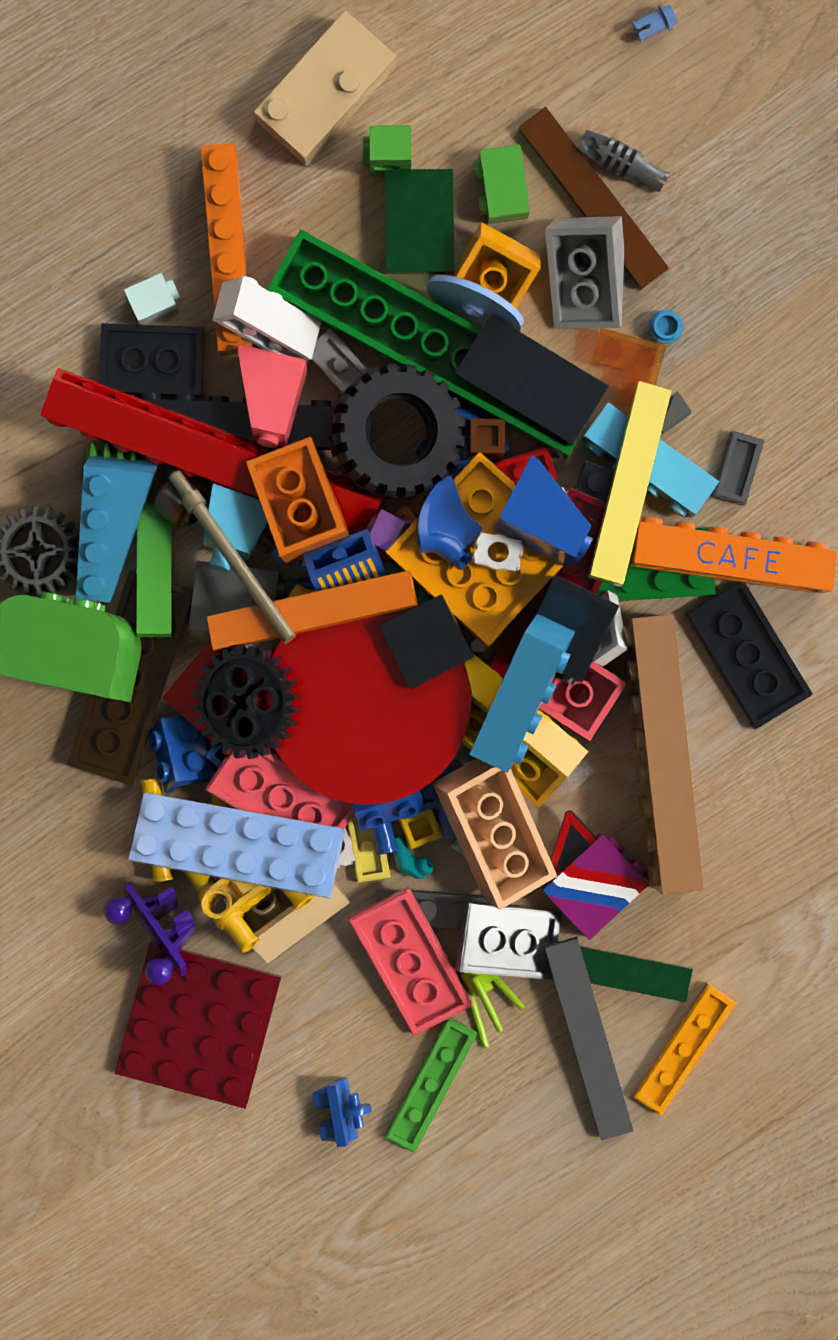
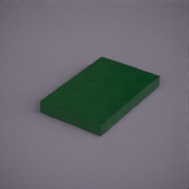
M453 169L385 170L386 274L454 273Z

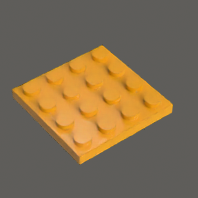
M479 452L453 481L464 509L483 528L481 532L503 535L493 530L516 484ZM418 518L386 551V555L403 571L411 572L412 579L429 595L435 598L443 594L454 617L487 647L496 640L563 567V565L523 545L522 557H519L521 562L520 569L515 573L505 570H492L485 566L476 565L473 561H470L462 570H458L453 563L449 564L436 553L419 552L416 538ZM475 540L464 550L471 556V559L473 552L477 550L474 548ZM495 542L489 546L488 556L495 562H502L508 557V548L503 543Z

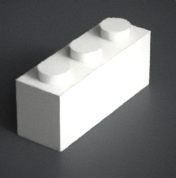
M240 276L237 279L222 283L212 319L266 351L306 361L312 359L321 325L320 321L284 301L280 294L267 291L259 286L255 279L247 276Z

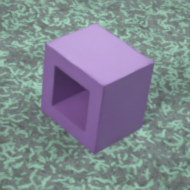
M381 509L379 514L376 513L371 518L367 529L375 545L387 551L412 523Z

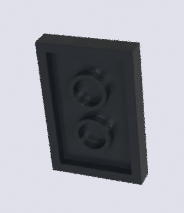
M101 323L99 383L127 394L156 393L164 396L187 394L202 397L205 328Z

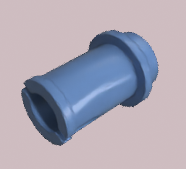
M661 4L658 6L659 10L636 21H632L634 31L646 25L648 26L647 29L636 34L640 42L665 29H668V31L673 30L672 26L678 22L670 4L665 7Z

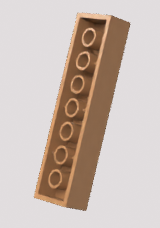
M674 614L625 620L624 633L629 660L624 661L626 681H632L633 694L628 695V707L630 715L636 716L637 728H632L631 734L633 748H637L640 752L641 762H635L637 782H641L644 789V796H639V808L641 816L647 818L648 829L642 832L644 848L651 853L652 863L646 864L648 883L652 884L662 895L704 890Z

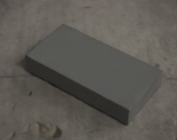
M733 430L730 432L717 480L720 482L713 490L712 497L743 506L746 505L765 440Z

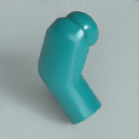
M405 836L395 838L398 850L394 851L393 855L397 868L415 879H424L432 873L434 866L431 859L428 857L418 858L411 855Z

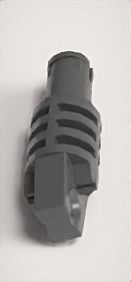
M586 130L579 142L578 149L597 162V165L625 180L635 178L657 192L661 191L664 184L654 179V177L666 181L670 172L664 171L643 160L644 156L641 155V152L613 137L610 138Z

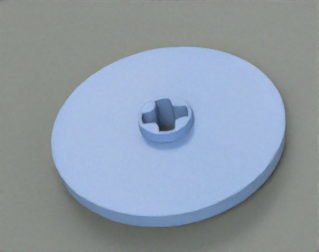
M449 275L432 276L427 284L428 293L438 304L476 326L483 328L490 314L516 330H521L524 320L519 311L499 295L478 284Z

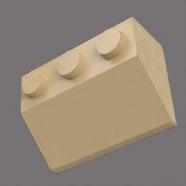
M334 880L331 899L314 896V899L307 906L296 910L283 890L275 889L245 912L242 918L259 939V942L253 949L268 964L350 902L337 881ZM225 898L223 900L227 906V899Z

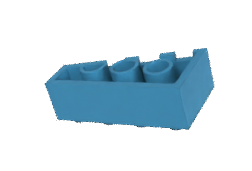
M89 456L83 467L77 599L111 602L158 464Z
M539 614L535 616L520 641L469 755L506 773L509 772L513 763L521 764L529 747L523 744L527 733L534 735L542 719V715L537 712L542 702L548 705L557 685L553 684L552 680L556 672L563 673L571 654L566 653L575 631Z

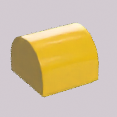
M431 808L411 818L399 819L410 849L442 838Z

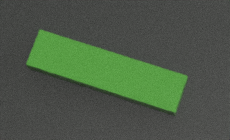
M154 503L144 504L137 526V637H171L172 523L158 514L154 508Z
M451 1017L444 1021L385 1134L386 1139L413 1153L416 1152L478 1034L476 1030Z

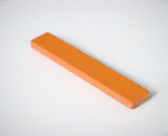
M410 571L273 601V604L294 634L418 606ZM258 605L207 616L212 649L215 652L235 648V646L280 638Z

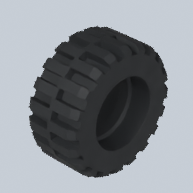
M388 364L366 372L353 381L338 397L339 401L333 407L330 415L332 424L328 427V438H332L333 444L330 450L332 457H337L340 463L338 469L343 475L347 474L352 479L350 483L358 489L363 488L368 491L367 494L375 497L384 496L387 499L408 498L434 488L440 480L443 481L449 475V470L456 466L460 459L458 451L464 447L465 437L461 436V428L465 427L464 416L459 417L457 408L460 407V403L457 397L453 399L447 392L450 387L444 381L439 383L433 379L434 373L428 370H416V366L405 364L404 366ZM384 401H405L412 405L424 420L427 432L425 447L421 454L409 463L398 465L384 462L372 451L368 444L365 432L366 420L370 412Z

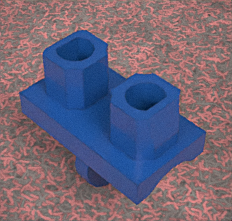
M348 1078L337 1079L328 1086L313 1092L315 1107L317 1109L330 1108L332 1119L323 1120L319 1124L321 1140L336 1142L337 1147H344L349 1145L348 1142L357 1139V1129L364 1127L363 1115L370 1113L372 1110L370 1104H360L358 1093L350 1094Z

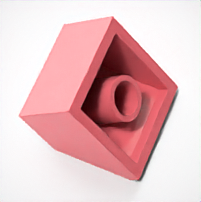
M592 662L583 682L575 680L573 686L554 677L552 683L557 685L548 705L542 702L539 709L590 742L627 683L597 663Z

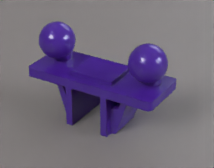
M130 882L124 885V897L111 898L105 904V918L112 924H123L129 919L131 908L133 907L149 937L158 950H162L166 955L165 958H154L148 962L145 968L147 980L153 985H164L171 979L173 968L180 977H183L187 974V965L179 951L196 931L195 922L190 912L186 910L173 918V926L164 932L157 920L178 908L177 895L171 887L159 895L141 899Z

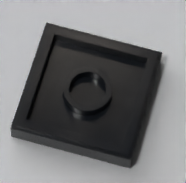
M443 594L379 626L410 689L474 658Z

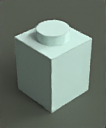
M162 273L124 289L141 325L148 324L179 310L175 300L181 298L173 280L166 281Z

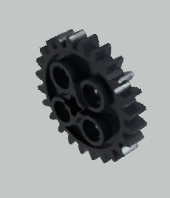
M245 645L235 646V650L232 648L223 649V657L221 655L211 657L214 666L205 665L202 667L207 677L196 678L195 680L202 686L201 691L192 692L193 696L200 699V703L192 706V710L201 711L202 716L195 722L196 724H206L207 727L201 735H213L211 746L216 747L223 744L222 754L224 755L231 754L233 751L236 759L244 758L245 755L248 759L258 758V754L261 756L271 754L270 747L272 749L282 747L280 739L284 740L292 737L286 728L298 726V723L291 716L293 713L301 712L302 709L294 706L293 701L301 698L302 695L292 693L291 688L299 682L298 680L287 679L292 668L280 669L283 658L273 657L270 659V649L259 652V647L256 645L248 646V648ZM242 670L247 674L245 685H243L240 679ZM262 677H263V678H264V682H263V684L260 686V683H261ZM268 691L273 698L271 707H268L265 701ZM223 697H225L228 703L226 712L221 707ZM232 717H234V718H233V721H232V723H231V726H230V725H229V722H230V720L232 719ZM247 719H250L253 725L251 735L246 730Z

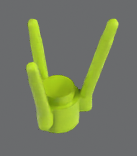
M465 972L460 976L464 981L465 989L473 1001V1006L470 1009L482 1047L487 1048L489 1044L475 997H480L498 1033H501L503 1028L486 992L494 988L491 981L500 988L519 1010H523L525 1006L498 975Z

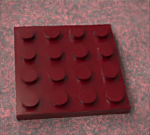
M151 941L114 1074L246 1109L282 976L181 949L179 954L187 965V974L180 977L173 968L172 977L166 984L153 985L145 976L146 965L152 959L165 958L166 955L162 950L159 951L154 942Z

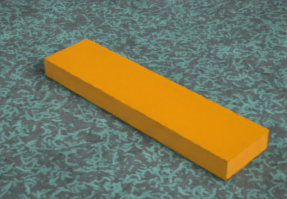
M706 983L632 1096L662 1116L736 1005V1002Z

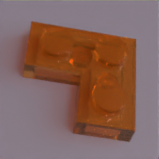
M600 328L591 363L623 371L615 404L630 408L635 387L639 381L656 386L666 345Z

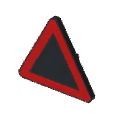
M571 810L566 811L550 859L557 876L597 840V837Z

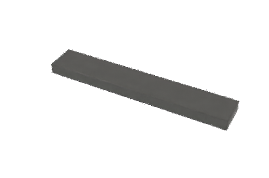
M576 936L545 945L544 948L600 1139L602 1141L633 1132L578 938Z

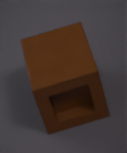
M471 418L466 426V461H471L479 452L489 461H500L505 454V419Z

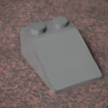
M622 216L556 218L545 229L554 329L620 328L622 326L624 275Z

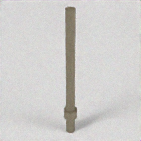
M180 470L172 473L169 476V480L181 495V503L188 513L195 515L284 644L293 640L296 635L205 507L206 501L198 490H193Z

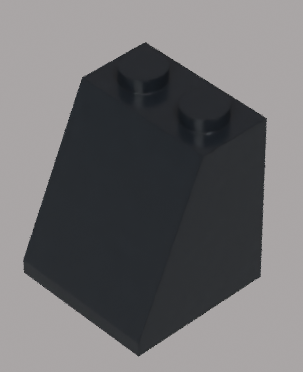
M557 575L554 576L537 614L575 631L566 653L571 654L562 674L556 672L554 676L573 686L575 680L583 682L619 609V605Z

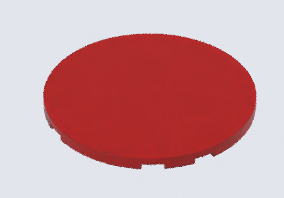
M415 607L295 634V638L290 642L284 644L281 640L276 647L272 658H283L280 669L292 668L287 679L298 680L299 682L291 688L292 693L302 695L301 698L293 701L294 706L302 709L301 712L293 713L291 716L298 723V726L286 728L292 737L290 739H280L282 747L276 749V751L290 771L313 790L329 798L352 804L371 805L396 801L423 789L444 772L458 753L465 739L472 711V690L465 662L410 689L379 627ZM268 691L265 701L268 707H271L273 698Z

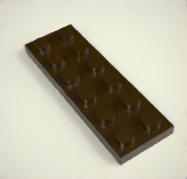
M129 570L115 615L128 620L137 630V572ZM171 583V637H140L141 656L131 702L89 694L67 765L134 785L191 608L193 590Z

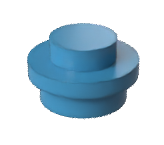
M661 310L650 320V335L658 343L671 344L678 340L683 332L682 319L674 311Z

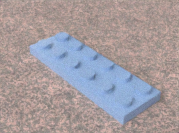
M144 793L128 860L146 865L331 899L345 830L332 826Z

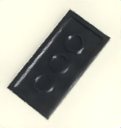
M490 314L455 372L457 377L571 446L575 444L609 385Z
M735 582L684 614L753 729L756 730L813 695L746 583Z

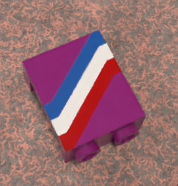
M598 833L596 835L597 840L556 878L541 886V889L588 940L592 939L649 886L644 879L648 873L635 859L629 863L622 856L621 852L625 848L612 834L606 838L602 833Z

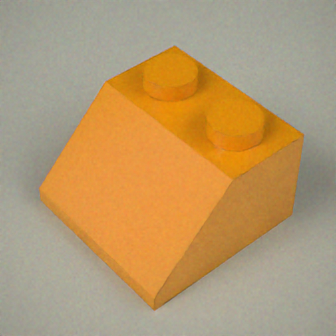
M481 222L467 245L453 276L478 284L499 295L517 308L541 268L540 254Z

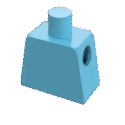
M213 484L208 511L240 557L248 560L268 525L261 502L253 497ZM204 531L202 544L215 549L209 566L219 571L229 572L230 565L207 532Z

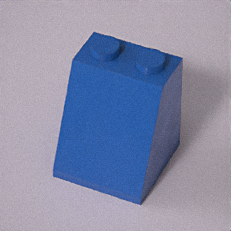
M531 455L493 530L508 538L521 540L522 545L566 568L573 560L576 562L580 561L593 539L587 536L591 528L590 523L539 459Z

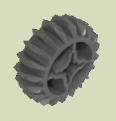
M32 505L31 516L28 515L25 508H19L20 520H17L12 514L7 515L6 518L11 527L8 528L0 524V531L5 533L3 539L0 538V557L2 558L0 570L6 568V571L1 574L0 580L5 582L13 577L14 579L9 587L11 590L16 591L23 584L22 595H30L34 587L35 595L41 598V593L44 592L45 586L49 593L56 594L57 591L54 584L56 582L59 586L66 589L68 583L63 577L65 575L74 579L77 577V573L70 570L72 564L78 566V559L73 557L74 553H79V546H73V542L79 541L80 533L69 535V532L75 527V523L69 521L62 526L65 514L59 512L52 519L53 508L48 506L44 509L42 516L37 505ZM42 524L52 526L62 538L63 545L48 544L45 540L44 532H42ZM31 525L27 542L23 545L12 547L18 533ZM38 541L41 542L40 547L53 550L40 554L37 561H34L36 556L22 553L23 551L35 549ZM63 556L59 568L53 574L44 578L47 562L53 557ZM18 557L28 560L30 569L33 571V580L26 578L16 569L12 558Z

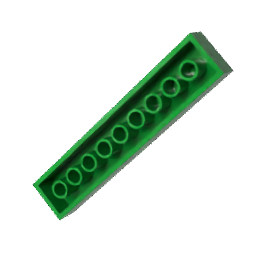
M302 229L299 230L267 291L280 294L284 301L320 321L321 325L397 366H404L405 364L415 365L416 370H428L434 373L433 379L439 383L444 381L450 387L447 392L451 397H457L462 403L477 408L491 419H505V426L542 447H548L549 451L564 459L568 458L575 444L573 446L569 445L455 375V372L480 333L481 328Z

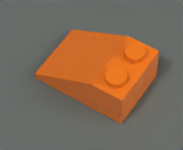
M311 437L246 462L279 555L287 566L304 560V553L350 536L341 509Z

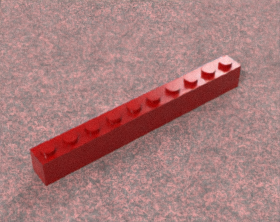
M60 368L57 369L52 379L40 416L47 418V421L54 426H69L79 430L83 436L89 439L99 440L101 438L113 443V446L121 451L141 453L146 455L145 457L153 463L173 465L178 467V470L185 475L205 477L210 479L212 484L227 489L230 487L242 491L244 495L258 500L260 499L246 462L275 451L256 442ZM324 469L341 509L349 534L353 535L366 530L371 518L378 511L381 504V496L375 497L367 494V490L363 488L358 489L351 484V478Z

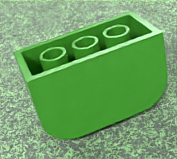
M42 592L41 598L29 595H16L0 603L1 676L131 702L141 656L140 637H137L136 628L128 620L105 612L106 606L96 604L95 602L77 598L71 599L53 593Z

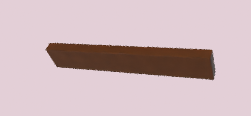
M546 106L519 126L518 130L585 217L622 216L624 269L640 290H643L669 269Z

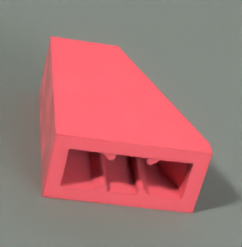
M239 344L238 358L252 438L258 444L267 448L285 447L288 444L307 376L306 360Z

